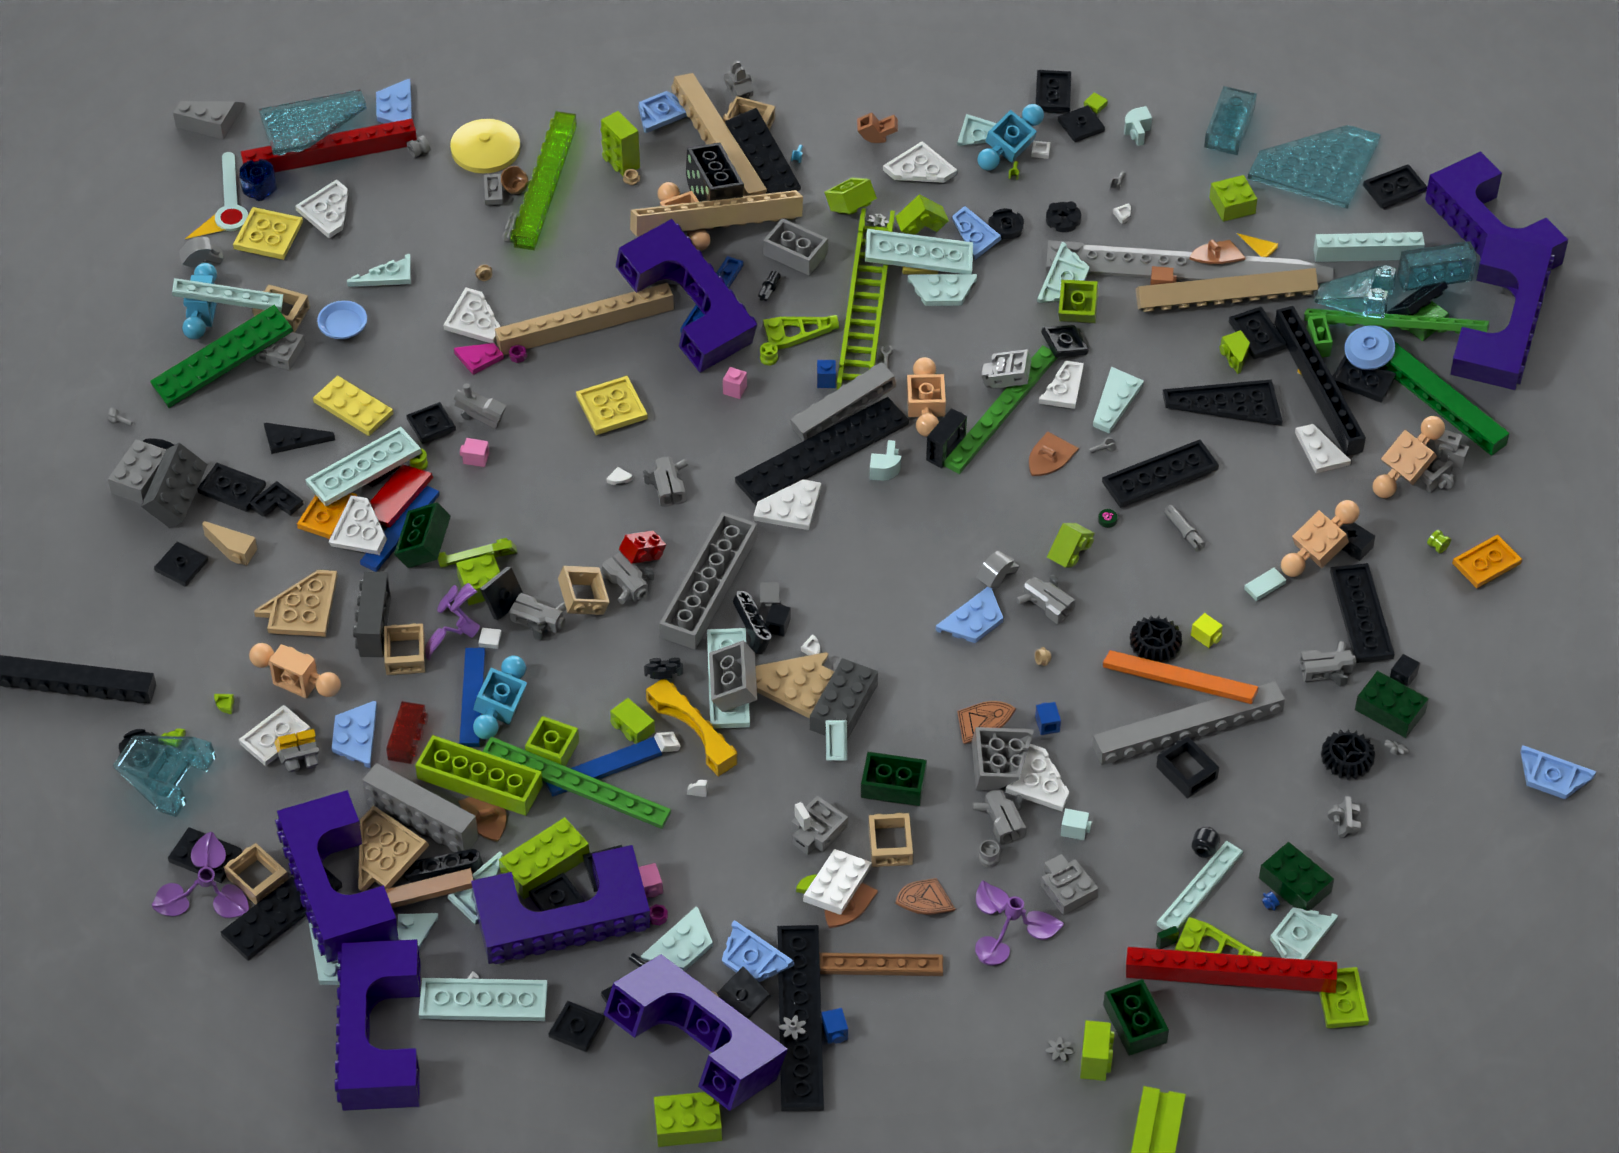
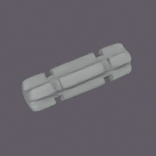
M512 212L509 215L502 236L505 242H511L517 223L520 219L518 213Z

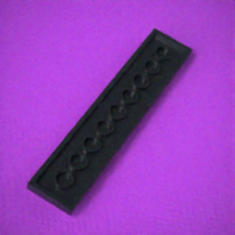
M886 397L736 476L735 483L757 506L758 501L801 480L808 479L909 425V419L889 397Z
M819 925L777 926L778 950L794 961L792 967L778 973L779 1026L786 1024L784 1017L792 1020L795 1015L798 1016V1022H806L801 1027L806 1033H798L796 1040L792 1037V1034L784 1037L786 1030L779 1029L780 1043L788 1049L780 1070L781 1111H824Z

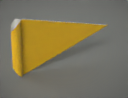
M213 215L185 239L225 230L217 226L215 215Z
M1236 233L1260 257H1269L1278 248V243Z

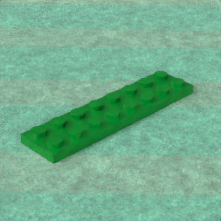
M274 304L150 380V383L167 407L170 408L294 330Z

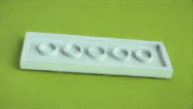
M867 229L865 262L971 274L973 242Z
M399 427L308 477L305 481L321 502L328 506L421 454V448L402 427Z
M746 628L707 629L710 723L713 729L750 727L749 703L722 712L712 702L709 665L710 652L743 640L746 642Z
M422 978L419 1019L545 1021L548 982L547 980Z

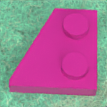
M494 343L454 348V354L473 375L504 359L503 353Z

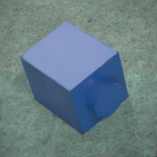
M817 360V388H836V360Z
M1045 702L1036 705L1035 718L1040 734L1046 735L1060 732L1061 719L1056 703Z
M842 1008L822 1012L821 1023L827 1043L837 1044L848 1040V1026Z

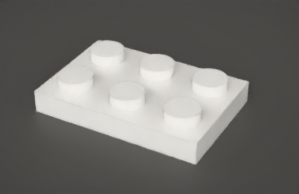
M283 705L241 737L239 743L263 765L267 766L279 757L274 744L277 737L310 730V726Z

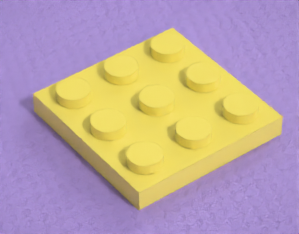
M252 207L233 243V247L236 250L284 260L303 223L302 217Z
M628 376L576 391V397L595 435L648 419L647 412Z

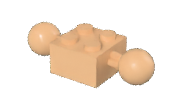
M671 182L663 183L658 189L657 194L661 201L660 206L699 202L693 191L680 195L678 186ZM704 228L697 229V231L686 230L687 236L692 240L697 250L703 251L708 248L711 239L709 233Z
M922 357L916 360L913 365L914 375H907L908 417H919L916 421V429L920 435L927 437L939 423L937 417L945 416L944 374H935L936 365L934 361L930 358Z
M1437 416L1425 418L1421 423V434L1418 438L1404 430L1383 455L1381 460L1391 470L1388 474L1376 477L1373 482V491L1378 497L1389 498L1393 496L1397 489L1396 481L1400 476L1414 485L1437 457L1435 452L1428 448L1426 444L1430 440H1436L1444 434L1445 424L1441 418Z
M1351 500L1341 501L1336 506L1335 517L1332 520L1318 510L1292 536L1294 544L1300 551L1298 553H1289L1283 557L1281 561L1283 573L1289 577L1301 575L1305 570V561L1308 558L1323 568L1349 543L1347 534L1340 527L1343 524H1352L1358 519L1360 514L1358 505Z
M258 643L249 652V659L254 666L258 668L270 666L274 685L303 698H307L315 686L318 693L324 697L335 696L341 688V681L336 674L332 672H325L321 675L317 674L315 658L309 654H303L293 647L281 644L274 653L270 645Z

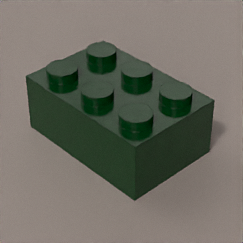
M438 502L409 510L394 555L407 568L437 560L451 515Z
M1377 670L1357 696L1355 711L1406 738L1426 713L1429 698Z
M867 751L861 781V798L920 806L926 778L927 760Z
M1289 841L1261 864L1259 879L1294 908H1301L1305 911L1312 910L1332 892L1334 878Z
M1143 979L1105 991L1103 1006L1128 1056L1167 1043L1169 1029Z

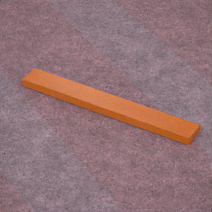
M1109 650L1103 661V668L1249 704L1253 703L1258 693V686L1112 650Z

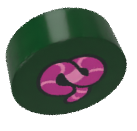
M1111 509L1100 511L1098 516L1099 524L1105 528L1115 526L1117 523V513Z

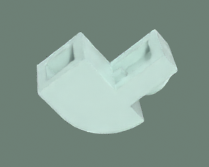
M1147 106L1132 109L1125 117L1124 135H1130L1137 146L1144 145L1145 131L1151 130L1152 116Z
M888 440L887 454L871 453L869 480H890L899 474L901 470V456L898 455L899 449L895 448L896 441Z

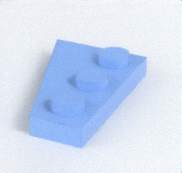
M966 206L952 216V220L963 240L973 242V258L975 260L1001 240L1000 234Z

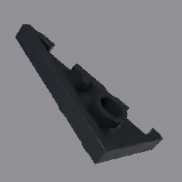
M264 423L271 454L335 440L334 432Z

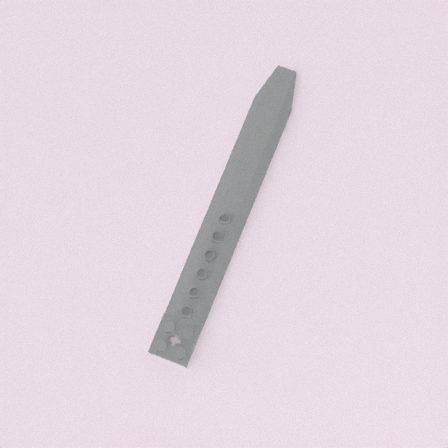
M1048 240L1046 271L1050 270L1059 247L1064 242L1072 253L1075 252L1080 260L1090 267L1088 274L1151 278L1152 266L1174 268L1173 275H1177L1176 280L1195 281L1316 268L1318 286L1333 285V268L1298 259L1245 256L1246 259L1242 261L1207 264L1190 260L1192 252L1084 245V243Z

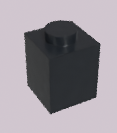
M772 603L766 618V626L771 634L784 637L791 620V607Z
M1402 654L1392 667L1390 678L1408 687L1418 674L1420 662Z

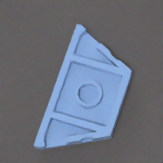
M410 79L376 92V116L378 122L390 123L412 118Z
M668 91L640 101L638 105L645 133L687 117L686 111L680 105L678 98Z
M986 587L938 623L936 631L941 633L943 630L952 633L953 637L964 638L966 641L976 643L1003 623V616L992 588Z
M376 701L335 715L332 752L345 756L353 762L355 760L362 762L367 768H371L377 711Z
M1524 745L1521 747L1520 753L1526 785L1566 799L1595 777L1596 771Z
M734 920L732 922L733 929L731 936L728 937L727 948L723 953L722 962L737 973L744 966L758 982H761L794 965V961L737 921Z

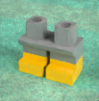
M314 729L280 736L275 740L274 744L281 765L285 764L289 773L300 769L299 760L304 759L306 768L318 765L317 754L319 753V748L316 745Z

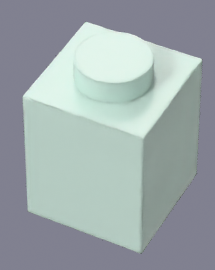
M1065 808L1061 836L1085 840V835L1090 833L1092 821H1088L1089 813Z

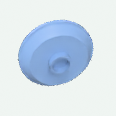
M336 301L328 304L320 311L317 318L318 327L323 334L330 338H351L365 328L367 314L364 308L355 302Z
M1378 326L1360 327L1353 331L1345 342V355L1348 361L1355 367L1364 370L1378 369L1386 365L1392 359L1395 352V342L1392 335L1384 328Z

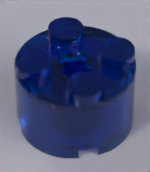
M259 159V161L253 162V160H250L240 167L241 188L247 197L253 198L256 201H263L277 189L275 171L269 161Z

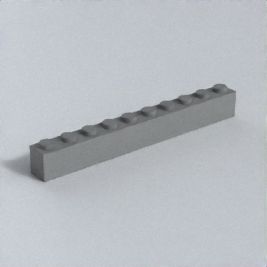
M1276 681L1258 686V693L1252 704L1220 697L1093 735L1092 748L1101 765L1114 763L1123 758H1131L1136 754L1150 752L1160 747H1168L1187 736L1190 738L1204 736L1210 732L1221 731L1227 727L1241 725L1250 720H1258L1267 715L1278 714L1284 709L1285 698Z

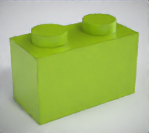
M629 698L610 711L612 726L622 731L625 737L635 744L646 740L655 733V721Z

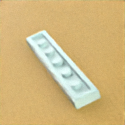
M174 278L172 296L262 310H266L275 304L278 310L282 311L283 294Z
M1226 841L1157 921V926L1163 930L1176 926L1179 930L1243 855V851Z

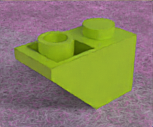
M1241 330L1223 336L1219 346L1221 354L1225 355L1230 367L1234 368L1237 374L1241 373L1250 345V342Z

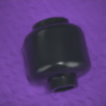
M1211 827L1199 828L1194 834L1191 847L1199 857L1207 858L1213 856L1217 852L1220 836Z

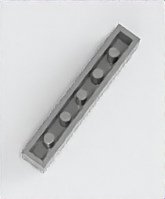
M882 362L871 367L870 370L857 376L848 384L841 386L832 394H828L821 401L796 414L791 419L794 432L804 441L841 422L896 387L895 376Z

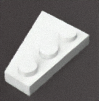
M1065 361L1055 375L1053 382L1048 385L1046 392L1039 398V404L1075 409L1084 363Z
M1314 424L1295 429V434L1315 473L1351 465V460Z

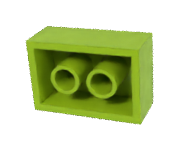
M619 111L601 119L600 130L602 133L603 159L609 162L614 170L622 176L628 169H639V131Z
M706 1092L654 1097L658 1147L722 1141L719 1102Z

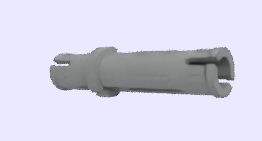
M1174 505L1168 506L1170 511L1165 508L1164 514L1168 516L1183 534V538L1189 541L1196 551L1202 550L1199 545L1204 548L1206 543L1198 536L1197 530L1186 522Z

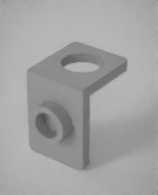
M761 582L760 608H770L772 603L780 605L779 583Z

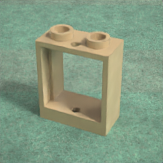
M736 96L735 100L729 105L728 113L724 114L723 121L725 123V121L736 117L739 112L745 113L757 107L770 130L775 120V106Z
M268 284L263 292L283 294V302L294 305L288 316L282 315L292 326L295 333L310 308L308 295ZM252 309L254 316L264 311L262 309Z
M563 566L558 581L567 613L604 615L610 602L600 568ZM572 585H591L594 599H576Z
M413 623L409 625L384 626L386 675L426 673L423 624ZM419 640V655L391 657V641Z
M909 813L869 815L872 867L913 865ZM905 828L906 847L877 849L875 829Z
M257 843L247 847L242 854L230 860L224 867L227 879L239 887L255 905L289 879L287 871ZM258 860L272 875L252 889L238 875Z

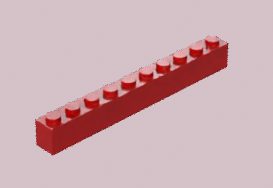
M411 118L240 152L245 176L250 178L407 147V142L411 140L417 141L414 122Z
M1128 947L1126 978L1336 993L1337 962Z

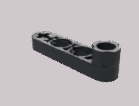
M738 591L733 599V604L751 637L749 647L756 654H763L772 637L752 596L745 591Z
M469 849L416 860L407 869L404 876L407 881L416 882L471 868L472 873H475L484 863L479 851ZM450 861H457L454 866H447ZM437 865L436 869L432 871L427 870L429 866Z

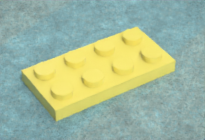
M338 375L313 397L314 403L367 436H370L393 415L392 408Z

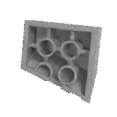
M180 101L173 112L176 128L224 139L245 106V102Z
M975 727L972 738L976 790H998L1019 780L1034 729Z

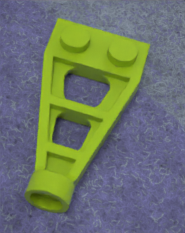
M837 315L828 317H775L764 319L763 326L767 341L776 344L779 350L839 329ZM817 324L818 329L805 332L804 325ZM797 326L800 328V333L787 337L784 327Z
M502 538L496 540L497 543L447 555L445 551L440 552L438 562L440 568L491 553L494 554V557L516 554L517 548L511 540Z
M1191 917L1188 918L1175 947V950L1222 954L1224 946L1229 945L1239 951L1238 955L1263 956L1262 952L1250 949L1209 923ZM1205 936L1218 941L1219 947L1216 951L1211 952L1200 949Z

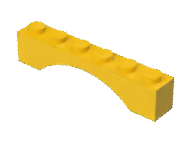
M661 679L646 689V701L659 714L675 717L695 730L705 747L706 764L718 777L737 765L738 753L732 745L729 746L723 735L713 729L710 721L705 720L701 716L700 711L690 705L687 697L681 695L672 682L670 683L667 679Z

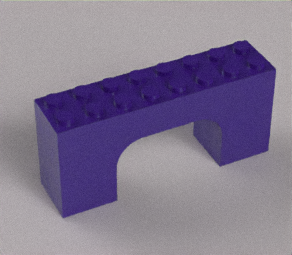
M1481 151L1430 174L1425 197L1426 202L1469 244L1471 249L1476 251L1480 258L1487 235L1492 233L1552 247L1551 255H1555L1552 269L1563 264L1568 239L1547 218L1524 228H1511L1501 223L1484 205L1497 198L1502 172Z
M673 219L619 247L615 267L636 293L657 281L664 279L673 280L683 287L703 312V317L683 327L679 342L680 349L699 373L753 343L757 327L755 318L748 314L745 306L735 298L734 292L727 288L722 277L715 273L713 266L706 262L701 251L694 247L692 240L688 236L686 237L680 225L675 223Z
M1488 233L1476 281L1508 289L1515 298V304L1508 326L1500 332L1487 333L1466 327L1461 328L1450 375L1515 390L1516 385L1521 384L1549 275L1553 266L1555 255H1551L1552 247Z
M348 790L278 810V819L275 820L278 840L283 844L282 849L285 859L288 858L290 873L295 877V887L297 891H300V900L302 906L306 908L308 923L312 924L313 928L311 929L314 939L318 941L317 946L320 956L324 955L328 963L338 960V951H342V943L399 940L396 917L384 885L353 895L340 894L331 887L322 862L330 854L362 845L360 822Z
M633 845L593 853V874L598 889L596 895L586 902L547 911L534 912L522 906L517 896L512 872L472 880L473 901L488 963L501 964L505 960L513 958L519 960L531 954L541 955L553 949L562 950L566 946L571 945L581 946L588 941H602L607 937H620L628 932H642L650 928V909Z
M418 940L342 943V951H338L340 969L337 971L338 982H340V987H337L339 1005L336 1008L337 1018H339V1023L336 1024V1035L338 1036L336 1055H338V1060H335L337 1103H341L343 1111L420 1107V1068L416 1048L383 1050L375 1048L370 1044V1014L376 1004L385 999L421 996V959Z
M662 954L615 981L604 1011L606 1017L634 1038L655 1025L669 1024L680 1028L712 1052L708 1055L698 1087L729 1111L777 1080L788 1050Z

